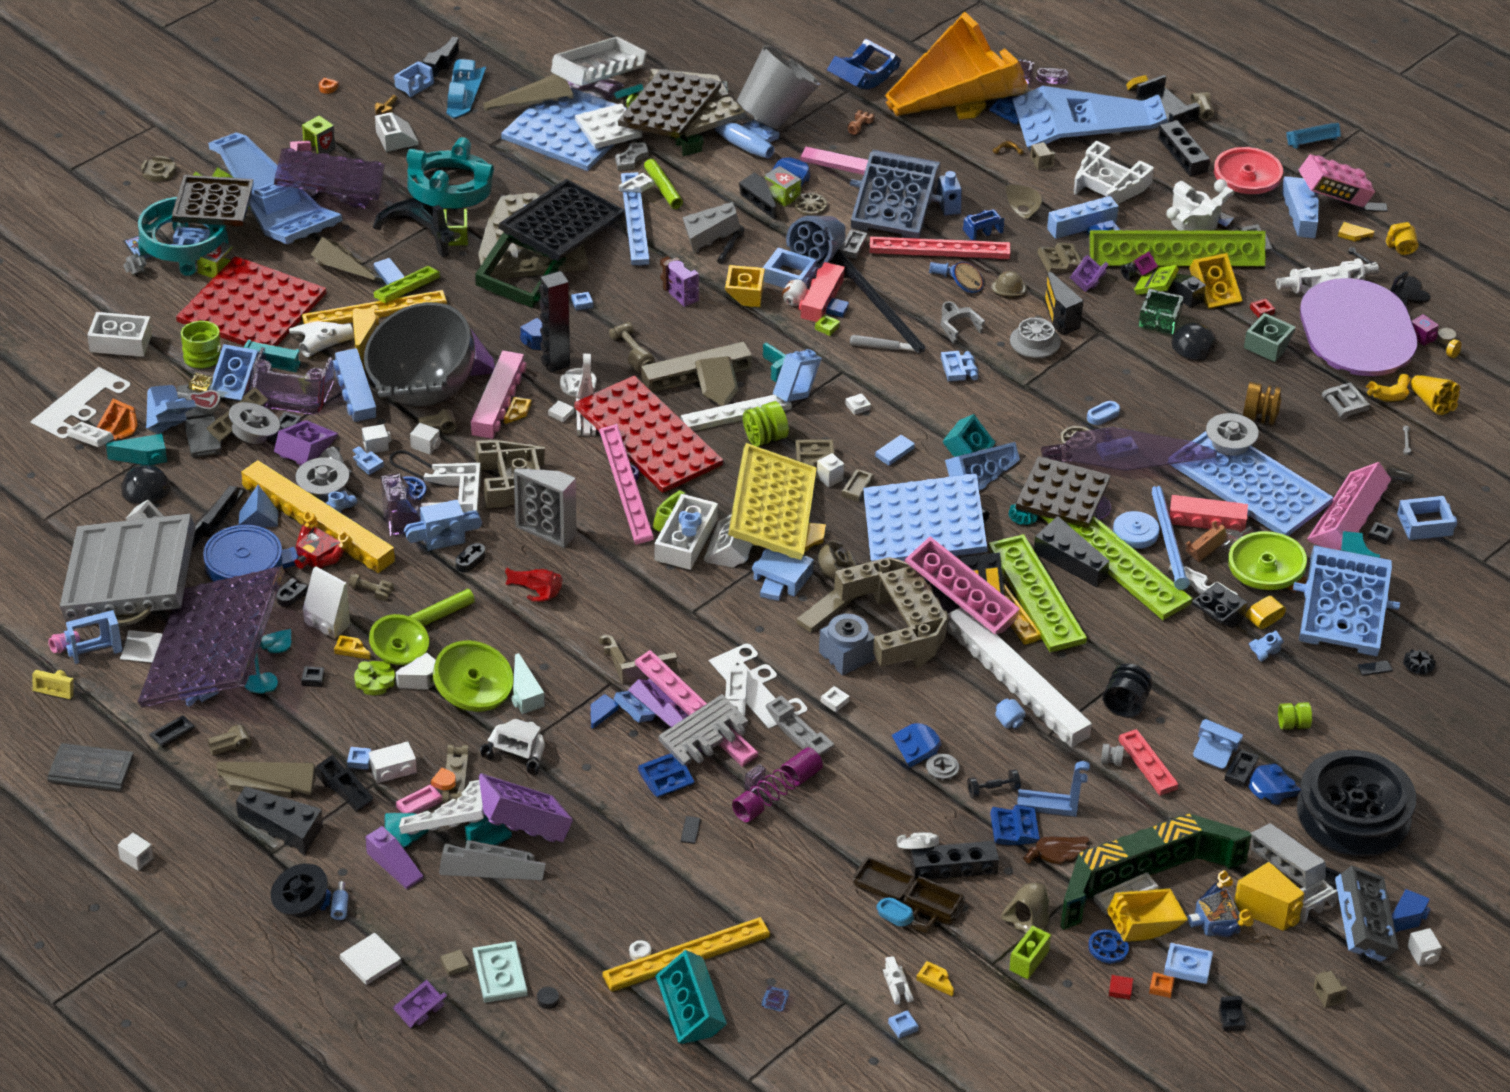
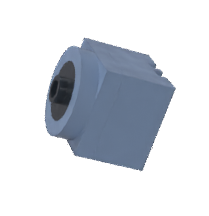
M841 614L834 617L827 627L820 629L819 653L825 659H829V663L831 665L834 664L835 669L843 676L875 659L873 655L875 636L868 630V625L863 618L854 614Z

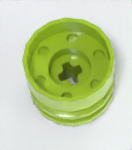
M195 321L185 325L181 330L184 362L194 368H208L216 365L221 354L218 326L209 321Z
M777 401L763 404L761 408L757 406L744 410V429L753 446H762L763 444L770 443L771 440L774 442L788 436V421L783 408Z

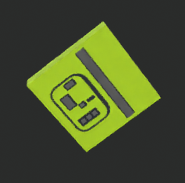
M1177 265L1154 268L1141 276L1134 289L1136 295L1167 291L1179 271Z

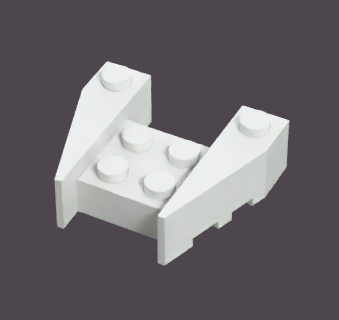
M1096 141L1087 149L1080 170L1077 172L1074 194L1076 195L1084 187H1087L1106 197L1111 196L1116 204H1119L1142 193L1152 184L1154 167L1138 161L1131 169L1110 161L1111 147Z

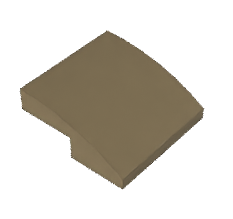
M1057 242L1055 248L1039 246L1037 251L1047 272H1052L1053 274L1073 272L1082 261L1074 245L1071 243Z

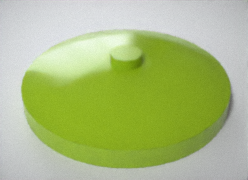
M1261 531L1239 538L1230 548L1228 564L1232 574L1242 583L1257 589L1277 590L1289 587L1302 578L1306 571L1307 556L1303 547L1293 538L1277 532Z
M458 641L446 646L437 656L433 667L434 683L440 694L451 704L468 711L483 712L497 708L507 699L513 686V672L506 658L493 647L477 641Z

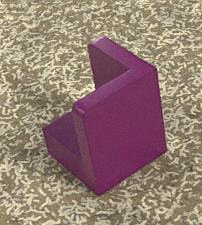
M1149 251L1132 261L1142 276L1158 267Z

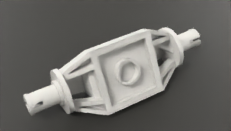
M1357 258L1354 261L1342 262L1340 266L1312 271L1310 267L1301 270L1292 269L1290 277L1276 279V286L1278 290L1291 287L1294 293L1302 292L1306 294L1309 289L1321 282L1332 279L1351 278L1350 273L1352 272L1354 274L1352 279L1364 280L1365 275L1377 274L1379 267L1376 262L1363 264L1362 260Z

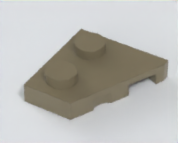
M833 439L796 440L795 443L796 461L813 467L817 466L818 460L831 453L834 454Z

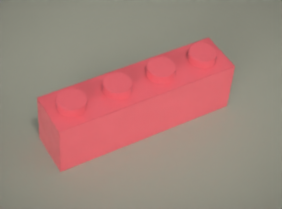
M824 262L823 266L818 269L816 278L812 279L810 289L806 291L804 300H801L799 304L802 319L817 322L826 315L828 304L832 298H835L844 281L845 267Z
M1172 495L1169 516L1172 525L1211 529L1212 522L1216 520L1218 527L1223 525L1226 531L1245 533L1248 504Z

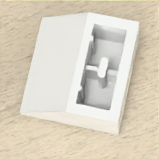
M393 113L375 116L376 133L386 152L419 145L409 123Z

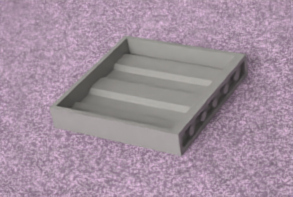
M191 514L77 526L60 602V609L65 621L77 620L96 615L98 612L104 613L112 610L115 615L143 612L148 606H152L150 611L181 608L195 534V525Z

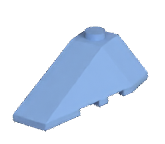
M1012 442L947 459L945 462L949 477L977 474L978 488L981 490L988 483L995 480L998 475L1017 463L1020 458L1016 443Z

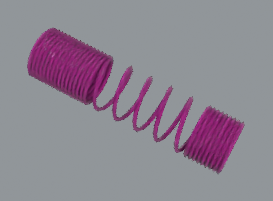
M807 747L780 767V770H774L772 775H767L765 781H759L757 786H752L750 791H745L732 802V808L736 816L747 823L760 815L765 810L764 804L772 806V799L779 801V792L787 795V787L793 790L795 786L801 785L823 768L820 755L814 749ZM780 771L781 779L774 776L775 772ZM781 772H783V775L785 776V778L787 779V781H788L789 783H791L792 785H794L793 788L789 787V786L786 784V782L784 781V779H783V777H782V773H781ZM768 777H772L774 786L766 781ZM774 777L784 785L786 793H782L778 789ZM765 782L767 792L759 787L760 783ZM766 783L775 789L778 799L770 794ZM753 788H757L759 797L751 792ZM759 789L767 794L771 804H767L762 799Z

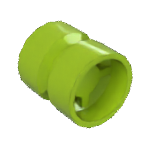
M1309 702L1297 703L1295 706L1292 703L1279 704L1278 722L1280 729H1293L1295 726L1298 729L1310 728L1312 724V711Z

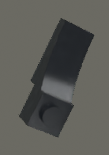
M452 37L442 48L433 53L429 52L422 59L423 64L432 67L433 77L436 78L442 68L449 69L459 53V38Z
M333 754L316 766L315 774L325 787H330L338 793L355 812H358L374 799L348 767L344 769Z

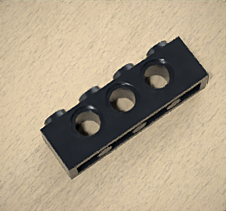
M1178 121L1159 126L1158 139L1190 177L1208 172L1209 156L1205 154Z
M995 841L911 849L910 864L914 881L919 876L928 880L997 874L999 858Z

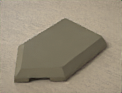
M724 356L697 360L695 365L703 396L717 402L720 407L728 405L739 390L731 357Z

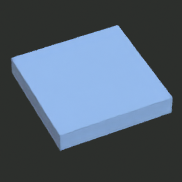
M1170 943L1164 975L1207 984L1213 952Z

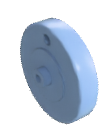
M1138 511L1126 512L1119 515L1114 521L1113 532L1132 548L1149 547L1159 537L1160 528L1158 522L1146 513Z

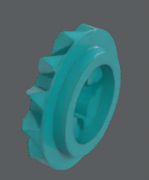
M1016 503L1010 506L1008 515L1017 524H1032L1039 517V515L1029 512L1026 514L1021 512V510L1015 509Z

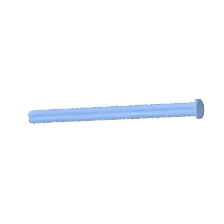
M1154 486L1152 488V496L1175 578L1174 586L1179 590H1183L1189 586L1190 581L1184 571L1162 487Z

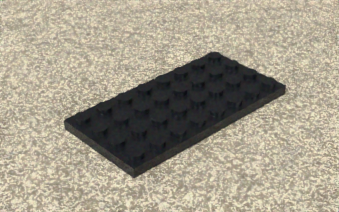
M565 179L501 221L498 229L504 231L507 235L515 237L521 243L533 247L536 251L548 255L549 258L559 261L621 218L625 210L569 179Z

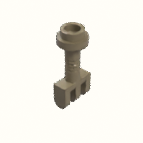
M352 574L350 576L348 585L352 589L356 590L359 586L374 591V598L387 601L392 592L391 590L394 588L393 583L381 580L378 585L360 579V574Z

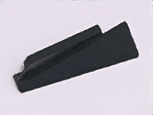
M230 485L220 499L194 522L193 548L203 536L211 537L246 492V489Z

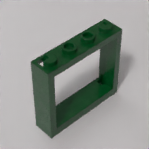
M503 232L475 273V285L533 308L541 299L539 291L541 279L532 293L492 278L490 275L511 243L549 258V256L536 251L533 247L521 243L515 237ZM566 257L559 261L553 260L543 276L558 272L559 267L565 264Z

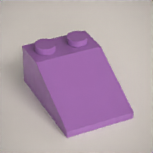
M305 420L278 432L274 452L280 454V457L284 459H292L297 464L302 465L309 460L319 458L321 453L337 438L338 433Z

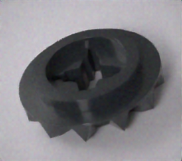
M1420 648L1418 651L1411 649L1404 656L1403 664L1412 673L1428 674L1435 668L1436 661L1434 656L1428 655V651L1422 652Z

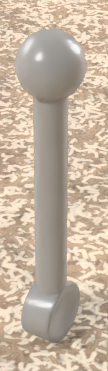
M1406 425L1403 427L1405 432V448L1403 453L1410 455L1411 449L1409 448L1408 433L1410 427Z

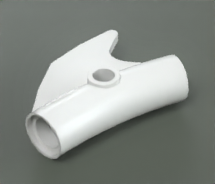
M317 321L289 329L291 334L305 335L304 341L299 344V348L305 357H310L335 344L354 339L350 323L341 325Z

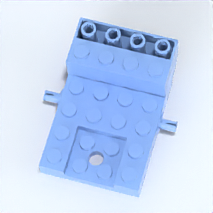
M1314 545L1311 553L1307 583L1294 582L1293 590L1304 592L1305 595L1299 641L1316 645L1319 644V641L1358 648V653L1377 656L1381 644L1385 611L1387 608L1399 610L1400 602L1388 600L1392 560ZM1344 623L1347 625V628L1340 629L1337 624Z

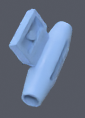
M751 120L743 124V126L730 122L715 127V131L728 142L751 154L764 158H770L773 155L774 146L770 142L779 139V132L756 120Z

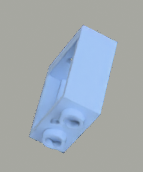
M781 248L776 249L763 267L765 268L764 282L785 288L790 280L796 279L803 281L806 287H808L811 279L816 277L818 271L816 259ZM782 265H785L794 269L801 270L803 272L800 274V276L779 269Z
M809 349L786 354L773 394L786 402L808 398L822 358L815 355L816 353Z
M1444 496L1400 500L1397 515L1409 540L1453 535L1454 528L1457 526V519L1453 516L1450 504L1446 502ZM1439 512L1442 520L1417 522L1414 514Z

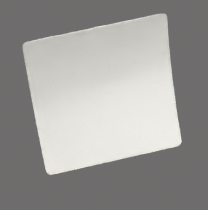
M129 630L120 659L156 662L163 634Z

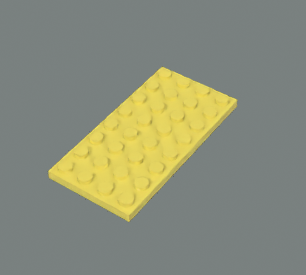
M746 443L743 448L728 535L750 542L753 545L770 549L773 552L785 554L790 558L802 560L817 468Z

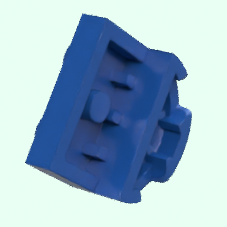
M782 158L773 168L781 166L801 179V187L805 181L808 182L810 179L808 164L795 158Z
M920 723L911 724L892 734L909 768L926 758L929 759L931 756L936 755L941 746L938 734L929 726Z
M1277 764L1257 767L1249 784V788L1259 799H1263V797L1271 799V804L1280 805L1283 798L1298 796L1301 791L1294 780L1289 778Z

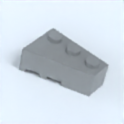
M733 202L683 217L685 229L694 254L698 253V249L706 244L707 246L712 245V241L719 237L724 238L740 229Z

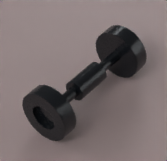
M1014 769L1009 770L1008 779L989 780L985 784L978 785L975 777L968 778L967 788L970 797L973 799L979 797V789L986 787L987 789H992L1009 783L1013 791L1019 790L1021 788V781L1018 771Z

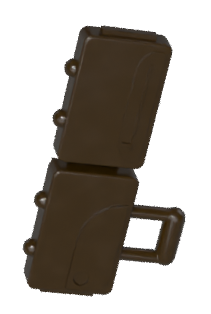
M867 857L853 875V884L857 887L884 898H894L899 902L904 898V904L914 910V919L907 926L922 933H929L936 920L951 925L965 907L964 894L921 876L914 882V875L872 857ZM919 913L931 918L927 925L915 920Z

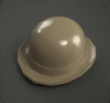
M1014 271L1001 273L991 286L996 294L1008 297L1021 296L1027 291L1026 284L1022 281L1021 276Z

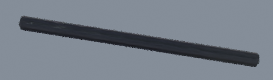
M842 252L836 253L834 259L840 266L845 267L844 271L910 346L918 354L924 353L925 345L850 260Z

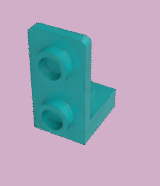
M766 342L763 344V358L772 363L771 380L777 382L786 355Z

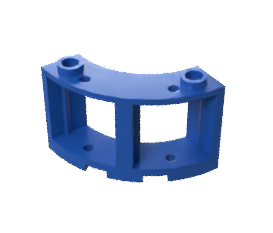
M865 39L861 46L853 53L852 57L839 58L835 56L827 71L858 88L871 89L883 83L897 70L902 60L894 53ZM874 51L889 58L875 71L862 66Z

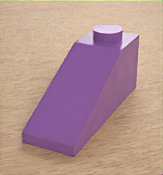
M383 826L366 836L367 854L404 888L408 889L423 879V875L397 839Z

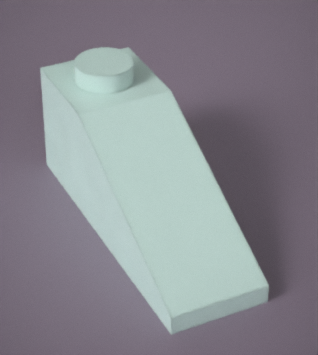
M518 653L515 654L514 696H512V702L524 714L544 707V692Z

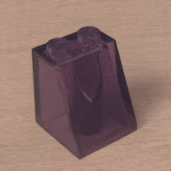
M400 473L381 476L383 512L389 534L405 533L404 528L407 524L421 522V501Z

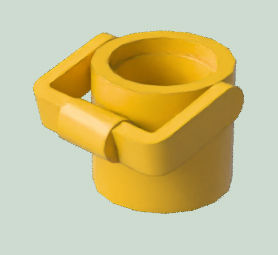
M1408 222L1392 225L1386 237L1388 248L1395 247L1396 251L1402 255L1414 253L1419 245L1415 228Z

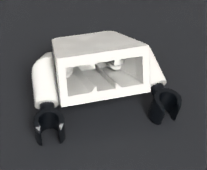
M518 719L497 725L487 740L489 743L480 747L481 756L483 757L487 753V759L491 760L494 756L492 749L494 746L528 759L531 757L532 760H529L526 765L527 773L533 767L535 768V775L539 773L538 760H541L545 747L543 736L540 734L541 728L536 726L534 722L527 723Z

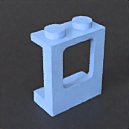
M113 610L66 622L67 631H64L66 642L69 643V645H66L68 656H73L75 664L79 663L78 654L112 646L115 654L122 652L119 625ZM96 623L99 624L100 636L98 638L76 643L74 629Z

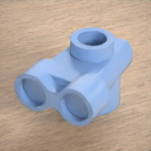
M342 490L329 493L326 504L341 513V510L356 505L357 499L355 496H349Z
M680 512L679 523L682 526V534L688 537L695 536L698 525L702 523L701 513Z
M1274 631L1248 644L1262 662L1269 657L1268 654L1278 653L1284 641L1277 631Z

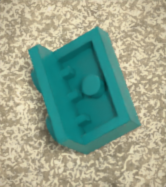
M486 815L480 821L469 823L465 826L466 843L469 840L497 846L511 838L512 833L505 824L495 825L489 822V818Z

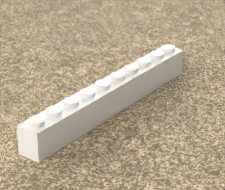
M962 607L948 614L947 632L952 634L962 646H965L974 657L983 663L986 669H989L999 681H1002L1010 692L1021 699L1022 703L1027 705L1037 717H1040L1047 724L1048 728L1059 735L1062 741L1073 747L1090 738L1092 723L997 634L992 633Z

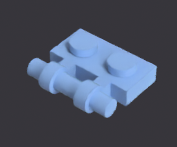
M177 227L173 236V243L178 244L171 245L202 242L208 239L210 231L209 229Z
M959 351L941 352V361L948 381L966 380V375H969L972 380L978 379V368L974 365V356L969 351H966L964 355H960Z

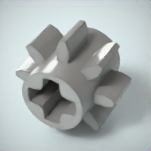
M133 254L126 258L127 262L123 265L126 273L131 272L132 275H137L145 271L144 267L147 263L144 256L139 257L138 254Z

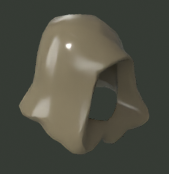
M1042 883L1024 884L1014 898L1005 906L1001 919L1013 923L1016 930H1022L1025 933L1028 932L1032 925L1039 929L1044 928L1050 921L1048 915L1049 897L1046 886ZM1018 903L1026 904L1031 912V919L1029 921L1021 922L1017 918L1015 911Z

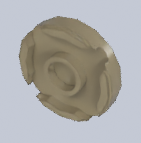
M155 156L152 157V160L148 161L147 159L143 162L141 173L149 181L162 182L175 175L176 165L168 157Z

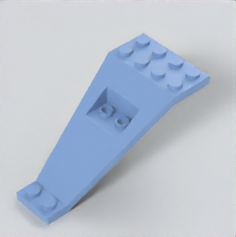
M1042 86L1013 98L1029 151L1032 144L1043 142L1047 144L1059 138L1154 129L1161 124L1169 122L1159 95L1140 101Z
M236 132L208 143L210 150L221 155L233 178L254 179L249 207L265 236L281 241L284 244H290L298 238H305L308 234L320 232L323 228L333 227L336 223L343 221L342 214L317 204L246 135Z

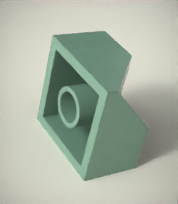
M1263 313L1246 331L1244 348L1276 362L1285 352L1296 327Z

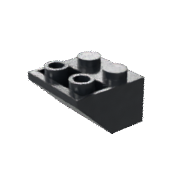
M1218 582L1191 603L1219 623L1233 628L1245 619L1247 601Z

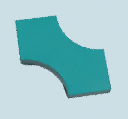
M1343 531L1341 551L1380 558V554L1373 553L1366 547L1363 541V533Z

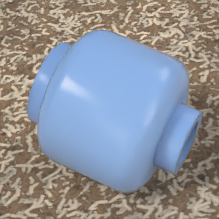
M1007 698L996 706L995 716L1006 729L1012 727L1017 729L1024 723L1025 711L1015 699L1009 700Z

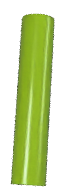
M647 160L644 163V168L651 179L654 180V183L672 209L680 208L683 200L656 160Z
M465 589L409 617L426 626L473 604L475 598L470 589Z

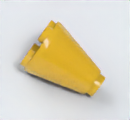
M1417 375L1411 380L1410 386L1413 391L1434 413L1444 415L1450 411H1455L1458 407L1457 401L1461 387L1454 381Z

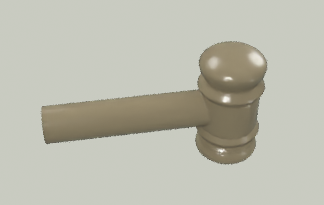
M630 322L623 323L609 330L612 340L622 337L632 349L640 347L629 335L634 332V327Z

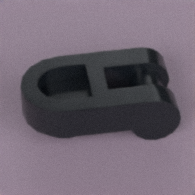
M291 578L277 590L276 601L281 606H290L302 596L307 595L309 586L305 583L301 584L296 578Z

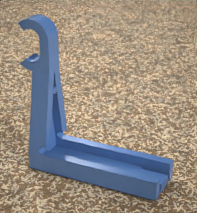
M1080 761L1075 764L1070 795L1019 789L1017 805L1035 808V812L1076 817L1081 783L1088 781V775L1081 774L1079 771H1088L1090 763Z

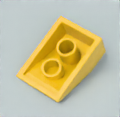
M1227 253L1193 260L1189 270L1191 276L1196 277L1206 285L1204 302L1208 309L1243 301Z
M374 308L352 310L355 349L357 348L363 369L365 368L364 352L367 342L376 326H379V316L375 315Z

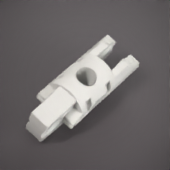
M894 956L887 957L885 959L886 969L883 970L894 1004H900V995L902 994L905 995L907 1002H912L914 999L902 966L899 967Z

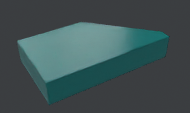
M639 84L617 91L614 94L617 99L642 91L644 88L643 85Z

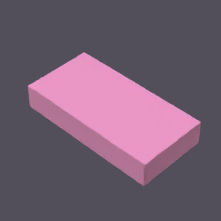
M430 784L397 801L396 807L401 813L419 814L441 803L442 795Z

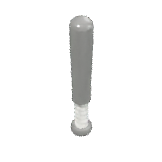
M852 335L850 337V344L852 346L915 351L910 344L900 343V341Z

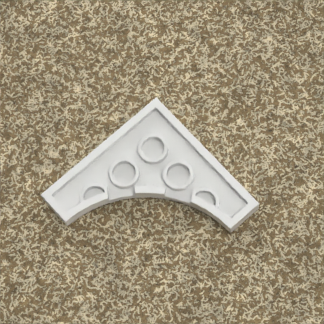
M479 780L469 782L466 789L462 792V796L457 801L456 799L450 800L441 805V808L436 809L432 814L426 811L401 818L399 825L401 834H415L425 829L432 831L446 825L454 827L462 822L469 821L470 823H475L483 819L485 813L483 812Z

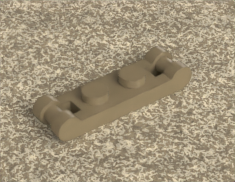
M448 745L446 769L455 774L456 784L450 790H443L442 803H447L452 799L457 801L465 790L469 745H462V747Z

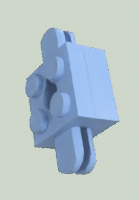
M458 500L420 507L421 522L407 524L404 532L410 543L424 540L429 551L465 543V531L479 529L482 521L476 510L462 512Z

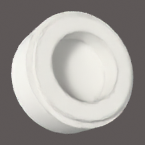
M639 940L630 945V957L634 961L651 955V946L646 941Z

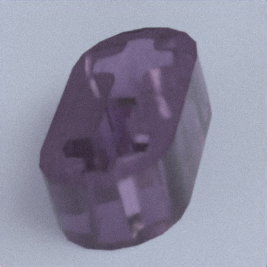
M1042 67L1037 70V80L1042 83L1065 84L1068 81V72L1064 69Z

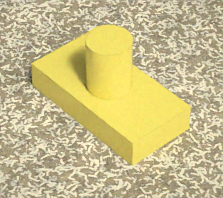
M35 670L32 673L33 691L71 699L74 696L73 678L67 677L63 670H58L55 674Z

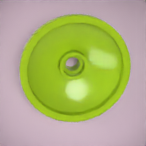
M392 614L378 619L373 624L369 634V643L374 653L382 660L396 665H408L416 658L426 654L429 646V636L424 626L417 620L406 615Z

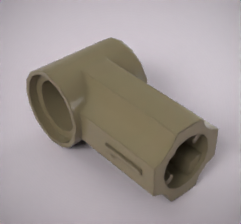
M1192 93L1191 104L1197 102L1200 105L1199 117L1203 121H1209L1214 117L1210 93Z
M443 409L437 415L418 418V424L422 423L436 428L445 434L453 433L457 429L453 411L450 409Z
M240 724L231 727L228 733L207 739L212 755L233 749L237 752H244L252 745L245 726Z

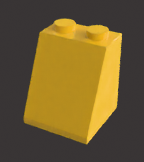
M1268 862L1238 880L1234 904L1239 913L1248 909L1252 913L1251 917L1284 931L1289 927H1294L1300 921L1305 893Z

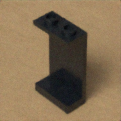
M1165 75L1138 84L1136 98L1144 101L1159 95L1169 122L1178 121L1181 125L1199 119L1200 105L1196 102L1186 106L1165 88Z

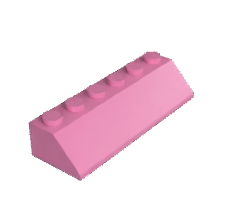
M1379 462L1349 473L1333 498V502L1328 506L1307 540L1310 543L1325 548L1341 550L1343 531L1359 533L1360 528L1366 523L1367 517L1373 512L1374 506L1380 501L1382 493L1387 490V486L1391 481L1390 476Z
M931 536L905 559L907 564L992 633H1003L1016 621L1020 608Z

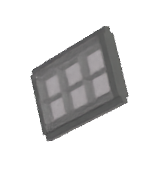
M61 743L47 780L52 783L121 791L131 767L134 752Z

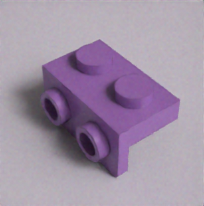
M1087 255L1070 276V279L1086 292L1090 287L1093 289L1100 282L1098 278L1101 279L1107 272L1105 268L1108 266V263L1105 262L1099 266Z
M426 980L397 1003L393 1009L410 1028L416 1023L420 1026L429 1018L427 1015L433 1010L436 1013L444 1006L443 1000L447 995L445 992L440 995Z

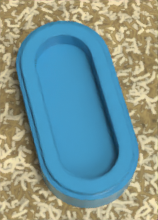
M884 898L877 904L879 916L897 926L909 925L914 919L912 909L894 898Z

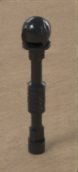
M740 225V229L732 233L733 237L727 242L724 252L717 259L719 264L724 263L727 253L734 246L735 240L744 235V226Z

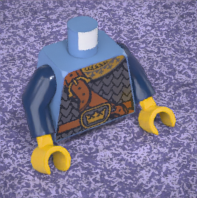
M1222 871L1218 875L1219 883H1214L1197 901L1195 914L1188 915L1187 919L1191 928L1201 925L1207 936L1216 935L1229 938L1235 933H1240L1243 925L1252 926L1254 919L1251 917L1252 913L1248 909L1239 913L1227 889H1222L1233 884V879L1230 876L1228 877V873Z

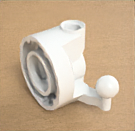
M1219 179L1215 182L1214 189L1220 194L1214 199H1210L1206 193L1196 191L1184 181H1179L1174 186L1173 206L1167 210V217L1177 230L1213 231L1217 228L1222 205L1234 194V190L1228 187L1225 180Z

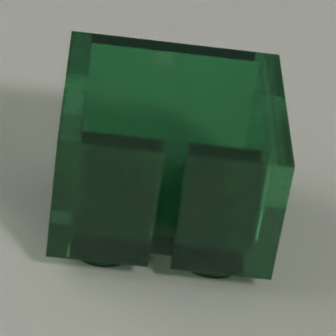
M1149 289L1140 310L1138 327L1151 330L1157 328L1159 332L1173 335L1182 313L1184 296Z

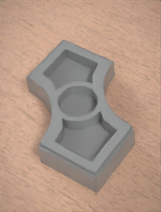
M646 142L630 143L629 148L624 153L615 156L618 171L635 169L637 161L649 157Z

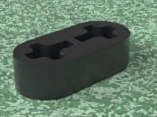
M480 543L468 546L456 557V570L466 573L476 567L486 556L485 546Z

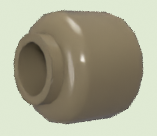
M642 346L632 349L627 359L628 364L637 373H641V366L655 362L654 356Z

